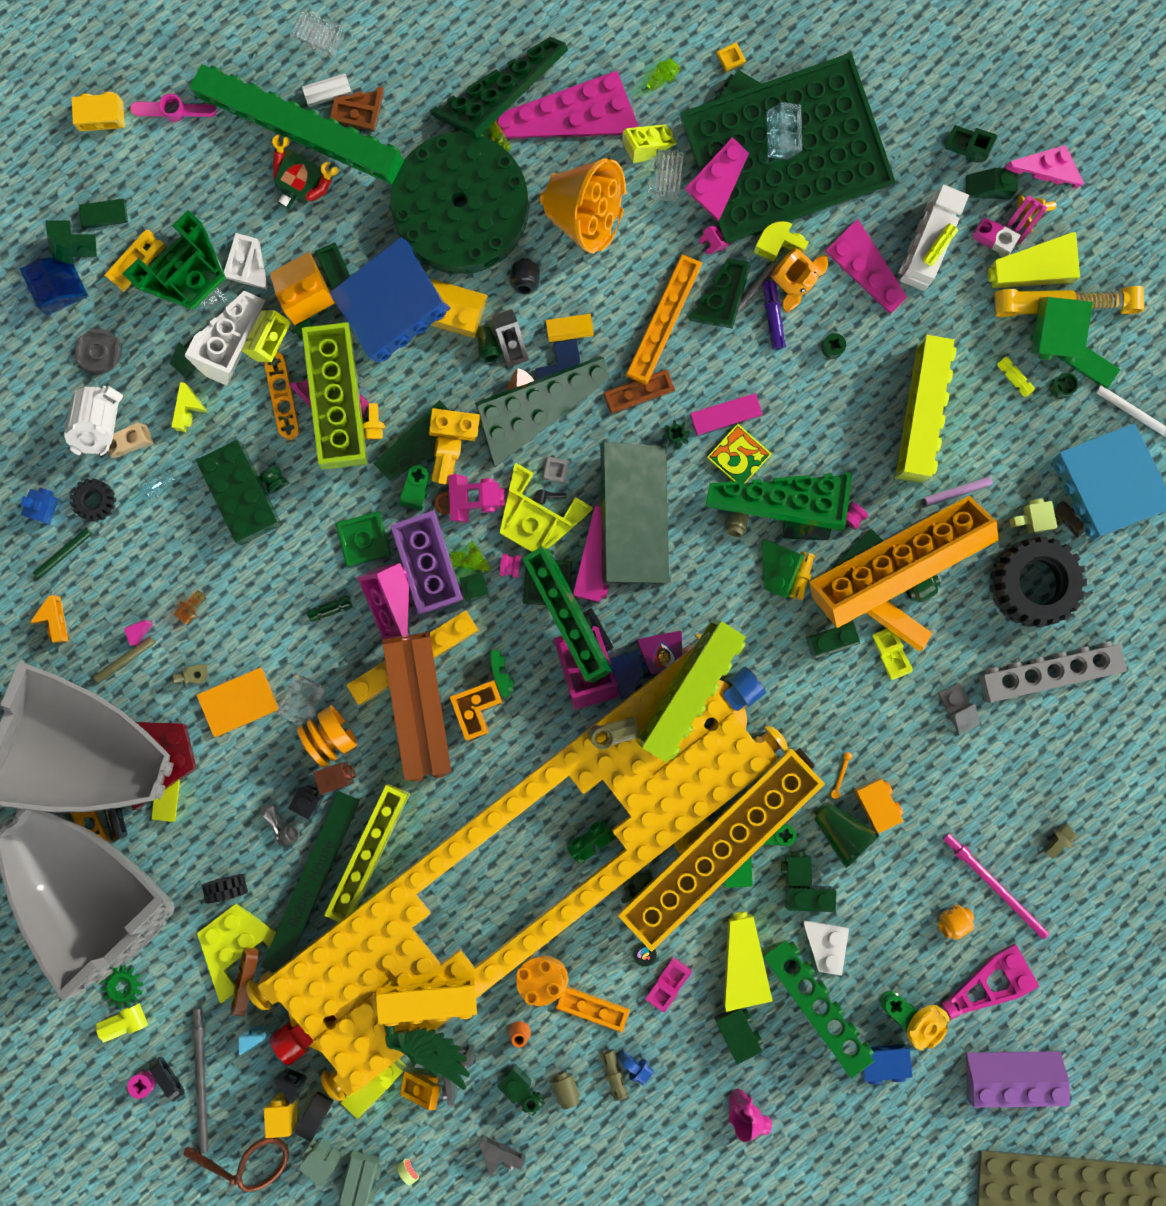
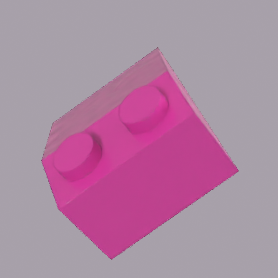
M401 564L380 566L358 576V581L382 638L407 635L409 583L407 581V573Z
M594 626L591 630L592 632L595 631L597 641L610 664L599 628ZM563 637L553 638L574 710L619 697L618 686L613 672L594 683L586 682Z

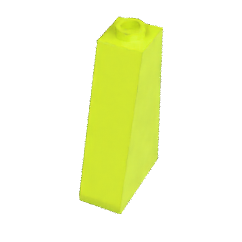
M1076 232L995 260L987 271L988 282H992V288L1074 283L1080 278Z
M746 911L734 913L733 918L728 919L723 999L726 1012L773 1001L754 917L752 914H747Z

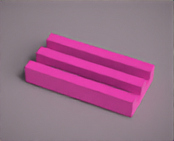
M1029 195L1005 226L1018 233L1036 208L1039 209V212L1024 232L1020 234L1018 244L1023 242L1047 209L1045 205ZM1027 204H1032L1014 230L1010 228Z

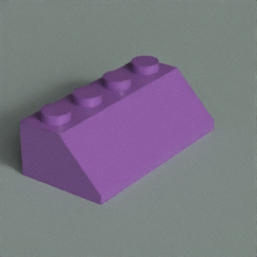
M435 510L390 525L403 567L407 573V580L418 614H428L463 600Z
M1060 1051L966 1053L967 1099L974 1108L1070 1106L1069 1079Z

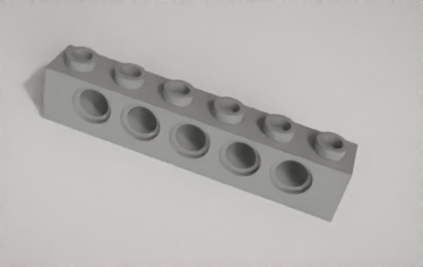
M1111 641L1098 643L1097 649L1089 650V647L1086 646L1074 649L1075 654L1067 655L1066 651L1052 654L1053 659L1044 660L1042 656L1029 659L1030 664L1022 665L1021 661L1007 664L1008 669L1000 671L998 667L984 669L985 674L979 675L985 702H995L1126 672L1127 669L1121 645H1112ZM1095 655L1100 658L1098 667L1093 664V657ZM1072 660L1077 662L1078 668L1076 672H1073L1070 668ZM1050 665L1055 668V675L1053 677H1050L1047 672ZM1027 670L1033 674V679L1030 683L1025 679ZM1005 675L1011 681L1007 688L1002 684V679Z

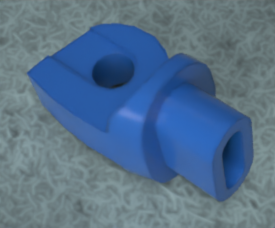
M624 1050L617 1056L621 1064L630 1071L629 1078L633 1082L637 1081L644 1085L654 1073V1070L648 1066V1061L645 1059H641L638 1063Z

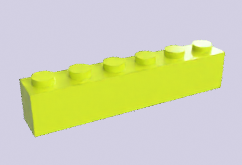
M391 784L385 785L324 916L340 922L357 908L410 793Z

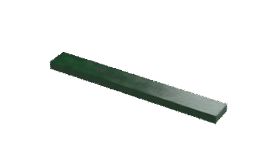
M338 791L263 961L262 968L276 972L292 959L360 803V799Z

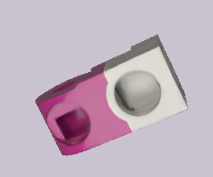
M983 218L972 234L973 239L996 251L1002 258L1010 255L1021 236L998 222L996 223L987 218Z

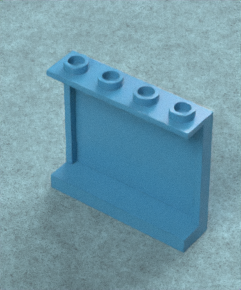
M1135 423L1064 450L1052 459L1054 470L1057 474H1060L1063 480V488L1070 495L1074 511L1080 516L1084 532L1091 538L1092 542L1101 536L1166 513V485Z

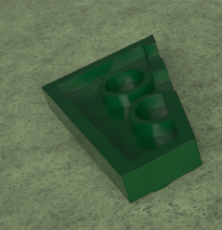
M727 258L713 279V284L707 293L703 294L699 300V305L694 312L690 313L688 319L697 323L733 329L749 274L750 262Z

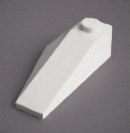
M243 291L217 318H213L205 329L199 331L194 336L185 353V357L206 377L227 386L243 353L241 349L245 341H247V337L263 308L265 300Z

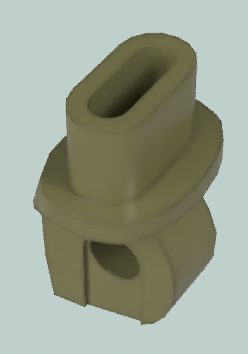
M207 664L193 665L182 669V673L173 674V684L184 682L185 686H188V683L199 684L207 679ZM195 672L200 673L199 678L194 677Z
M1064 823L1058 830L1054 829L1052 831L1056 837L1044 848L1045 853L1052 859L1065 847L1072 848L1073 845L1071 843L1078 837Z

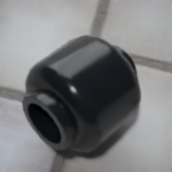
M523 258L513 263L510 270L511 287L520 294H530L536 290L540 280L539 266L528 258Z

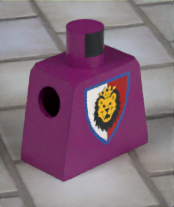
M681 631L637 639L649 675L660 673L682 656Z

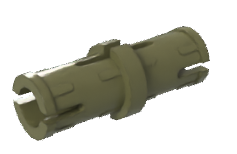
M611 1049V1052L609 1050L602 1052L600 1056L605 1067L606 1081H609L614 1101H619L627 1098L629 1095L622 1077L624 1075L623 1070L619 1067L615 1050Z

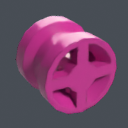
M851 501L848 504L846 524L851 529L857 530L860 527L859 523L862 520H866L868 514L861 506Z
M503 553L500 576L512 575L513 578H518L521 556L510 557L508 554Z
M140 1071L129 1080L127 1085L128 1092L133 1098L142 1099L155 1088L156 1080L151 1072Z

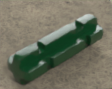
M343 596L338 601L335 599L318 606V608L309 609L307 616L311 622L320 620V617L325 618L341 612V609L346 610L352 607L351 599L349 596Z

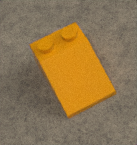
M310 251L270 273L280 305L294 325L335 303Z

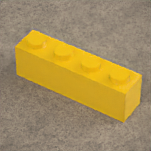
M475 978L377 987L378 1024H384L385 1026H395L399 1022L407 1021L410 1024H418L428 1019L440 1022L447 1020L448 1017L468 1019L472 1015H477Z

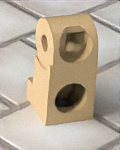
M137 422L114 433L108 450L110 458H117L142 447L153 445L154 443L147 425Z

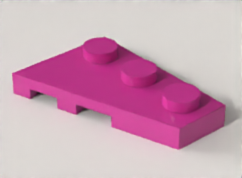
M733 137L685 188V191L717 221H719L749 155Z

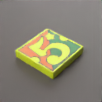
M737 424L711 452L707 459L730 480L738 481L741 484L746 483L772 453Z

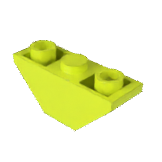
M666 124L626 128L623 131L622 145L633 163L645 162L677 144L671 129Z

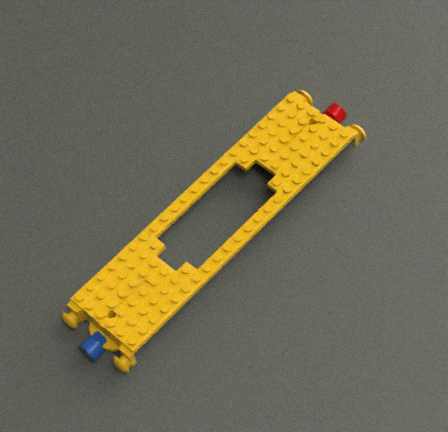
M694 634L697 641L702 634ZM697 641L692 645L688 644L682 649L684 654L276 972L273 974L269 971L266 972L257 983L249 980L246 985V992L251 1002L257 1008L269 1010L271 1009V1004L280 1002L289 1013L290 1022L269 1037L271 1048L276 1056L284 1064L290 1066L307 1053L309 1047L322 1052L335 1068L332 1073L326 1070L323 1071L321 1075L322 1086L332 1099L336 1101L345 1100V1094L348 1097L352 1093H356L405 1055L398 1050L388 1049L386 1045L384 1025L378 1024L377 987L475 978L476 998L771 768L772 764L779 759L774 752L780 749L785 753L788 750V746L783 735L770 725L764 727L765 734L761 737L757 736L755 739L746 731L747 716L745 705L750 707L766 694L765 688L754 673L744 666L727 680L729 684L721 680L718 681L719 688L714 696L708 697L705 702V711L699 718L696 717L691 724L693 729L686 739L683 738L678 745L680 747L678 754L673 760L669 759L668 763L643 749L635 741L636 739L611 745L607 749L601 750L596 748L588 738L589 730L595 725H604L634 717L638 734H640ZM600 731L596 734V742L600 743L606 739L605 731ZM568 776H570L583 794L603 780L630 814V816L612 829L625 849L476 966L471 963L461 949H458L440 963L413 929L415 925L430 915V910L417 894ZM448 1017L447 1020L440 1022L433 1019L423 1020V1022L418 1024H410L409 1021L399 1022L398 1025L394 1026L395 1031L410 1030L409 1032L417 1027H420V1030L426 1027L427 1031L436 1030L452 1017Z

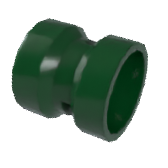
M1062 373L1051 381L1049 390L1056 399H1065L1077 391L1079 382L1072 373Z

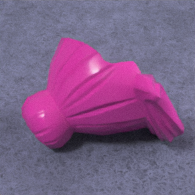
M737 1088L732 1091L729 1098V1122L733 1125L738 1139L742 1142H749L759 1134L762 1136L770 1134L772 1129L770 1117L762 1115L760 1110L752 1103L753 1098H748L743 1090Z

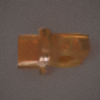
M197 590L186 604L184 602L178 603L180 607L174 615L188 626L194 618H199L195 612L204 603L206 596Z

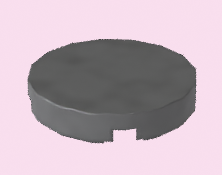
M101 328L91 329L83 336L81 335L75 346V357L81 367L94 374H105L113 370L119 363L122 355L121 344L118 338L110 331Z

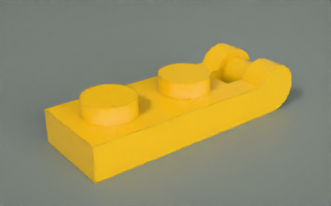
M145 230L105 274L123 292L132 283L122 273L138 258L148 266L166 248V244L154 238L155 235L150 230ZM149 244L151 247L147 251L143 249L145 245Z

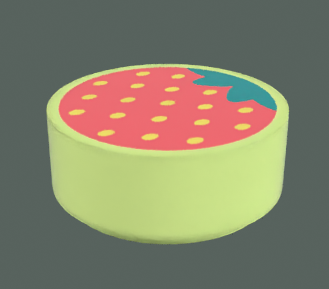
M404 1159L397 1165L398 1174L406 1184L411 1185L419 1179L417 1170L408 1159Z

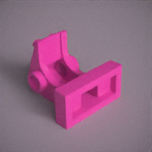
M459 474L449 475L450 521L459 523L469 522V510L481 508L484 513L495 512V509L501 510V506H505V489L500 488L499 483L494 482L492 478L480 479V483L468 484L466 476ZM478 490L479 502L468 503V492Z

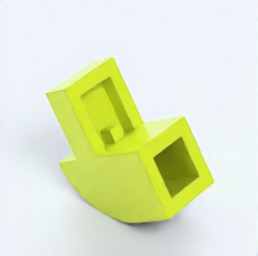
M776 222L769 225L763 231L754 253L774 262L781 247L790 251L793 248H797L804 253L809 242L805 240L804 236L789 232L792 223Z

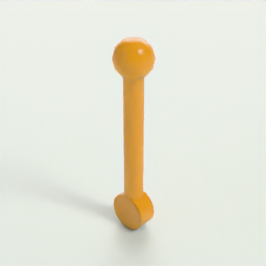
M846 752L843 755L844 762L835 789L831 791V797L834 799L840 797L839 789L848 762L852 759L850 752Z

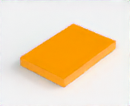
M262 667L197 694L214 738L280 710Z

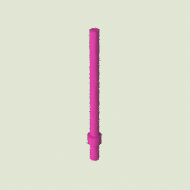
M947 833L942 838L955 851L954 854L961 861L964 860L1042 939L1049 936V932L970 854L971 851L964 844L961 845L950 833Z

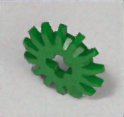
M122 965V971L119 972L117 967L113 968L115 973L108 976L109 980L104 979L101 981L107 984V987L101 988V992L107 991L108 993L103 997L104 1000L110 997L112 1001L109 1005L111 1006L115 1002H119L118 1008H122L123 1002H126L127 1007H130V999L136 1003L138 999L135 994L142 995L143 991L137 989V986L144 985L143 982H136V979L141 976L140 973L133 977L134 968L131 967L129 972H126V965ZM119 980H122L123 983H128L129 987L126 988V993L116 990Z

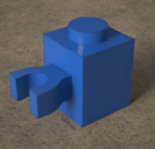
M40 487L38 491L30 489L27 497L23 496L20 504L23 506L21 515L50 525L59 499L53 497V492Z

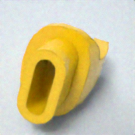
M369 403L368 422L363 424L365 439H383V429H386L384 423L378 422V403Z

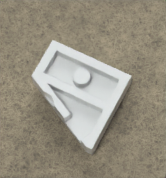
M803 920L817 970L842 976L849 928Z

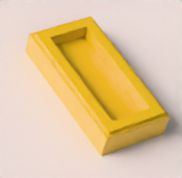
M591 313L546 320L549 342L594 336Z

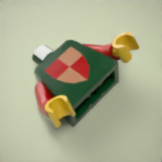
M280 135L274 136L272 143L277 149L274 150L273 180L278 190L283 192L277 203L289 210L295 199L306 205L308 201L313 202L326 195L332 181L331 176L337 175L338 168L333 167L330 172L329 166L331 162H325L319 167L289 149L285 151L284 148L290 143L289 138L285 137L282 145L279 142Z

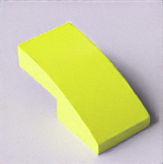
M889 629L872 634L878 653L891 681L912 673L913 669L903 651V644L896 634Z

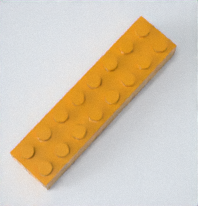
M968 495L809 581L813 600L838 628L998 541L997 521Z

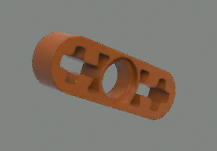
M245 947L243 949L231 1002L232 1016L244 1017L249 1002L246 985L249 980L253 981L258 960L257 948Z

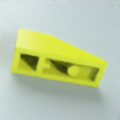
M398 1059L359 1091L352 1093L348 1097L346 1096L345 1100L341 1101V1104L358 1119L400 1076L406 1065Z

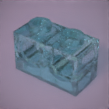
M780 102L767 111L768 157L788 160L802 151L801 105Z

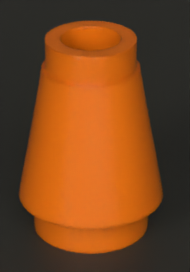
M516 1021L509 1026L507 1035L513 1045L520 1048L529 1040L531 1030L525 1022Z

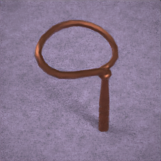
M277 1137L262 1138L253 1143L243 1153L236 1175L230 1174L214 1161L191 1147H187L183 1153L185 1157L197 1162V1164L208 1169V1171L227 1179L230 1185L237 1184L243 1192L256 1191L270 1184L281 1174L289 1160L288 1147L283 1140ZM269 1143L280 1146L283 1151V1159L278 1169L266 1180L253 1186H245L242 1181V1175L249 1156L259 1147Z

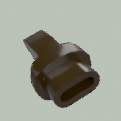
M1064 502L1054 510L1058 526L1064 523L1077 538L1084 533L1083 522L1074 515V508L1072 509Z

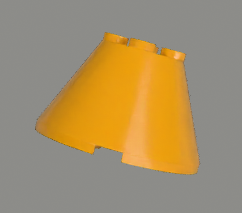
M601 159L560 173H552L545 191H542L540 195V204L544 205V212L547 218L588 253L595 254L596 251L602 252L605 250L616 234L624 212V208H621L622 194L626 195L623 170L615 160ZM618 215V225L615 231L610 234L613 221L616 220Z

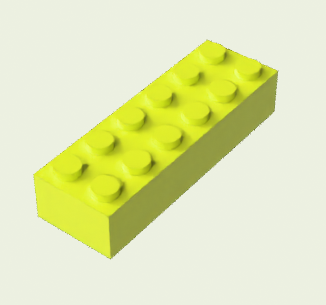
M926 335L917 345L895 479L923 483L931 478L933 474H936L938 461L935 460V457L942 443V438H939V432L945 424V415H942L943 408L947 406L949 400V393L946 392V389L953 376V370H950L951 361L955 359L957 350L956 347H953L955 339Z

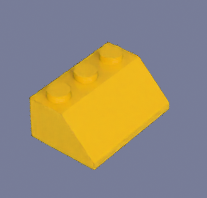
M430 279L442 300L451 307L442 319L434 321L430 326L476 338L488 295Z

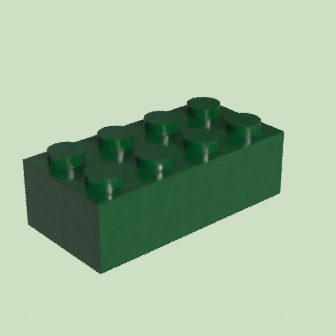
M235 440L196 459L235 543L239 545L246 544L282 526L244 445L239 440Z

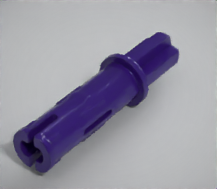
M767 281L763 283L765 304L763 306L767 311L772 350L786 348L780 312V305L782 303L778 300L776 283L774 281Z

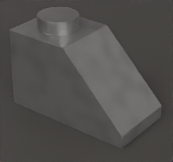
M513 309L492 315L491 319L507 366L510 367L528 361L529 357Z

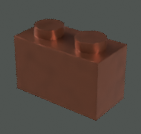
M347 761L313 772L320 795L354 784L353 779L356 778L353 765H348Z

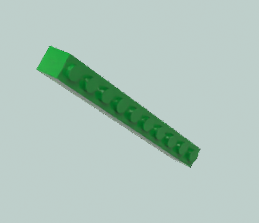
M201 64L189 86L194 95L205 102L283 137H288L294 142L390 185L393 184L404 162L400 150L394 145L387 144L386 146L381 144L378 139L371 135L363 136L351 126L345 128L333 118L328 117L325 119L320 117V114L312 109H302L296 102L292 100L284 101L279 95L271 91L266 93L254 83H249L248 85L233 74H230V76L223 74L215 66L211 65V67Z

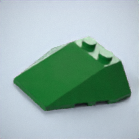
M187 210L172 225L181 235L149 267L138 258L122 274L137 289L193 311L226 276L203 223Z

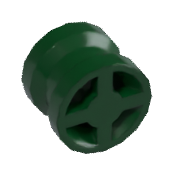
M829 334L821 345L823 355L829 359L840 357L846 349V340L841 334Z
M279 466L265 471L259 477L261 482L267 485L266 490L269 494H273L289 484L287 478L282 476V470Z

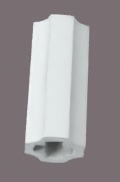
M346 73L302 86L309 107L332 101L337 97L352 95Z

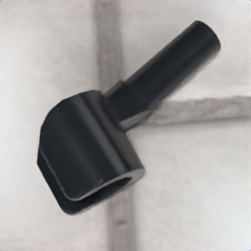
M540 489L535 492L533 501L545 504L547 498L566 499V493H552Z

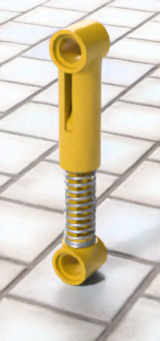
M1140 286L1122 288L1116 293L1089 292L1078 294L1074 290L1018 291L1016 289H1003L994 293L996 317L1037 314L1040 297L1093 302L1092 309L1094 311L1096 309L1112 310V308L1113 310H1119L1121 314H1139L1145 311L1144 288Z

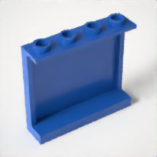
M402 237L330 292L368 357L378 363L388 360L393 352L405 347L414 336L425 332L430 324L442 319L446 312L451 309L442 300L413 254L414 250L409 242Z

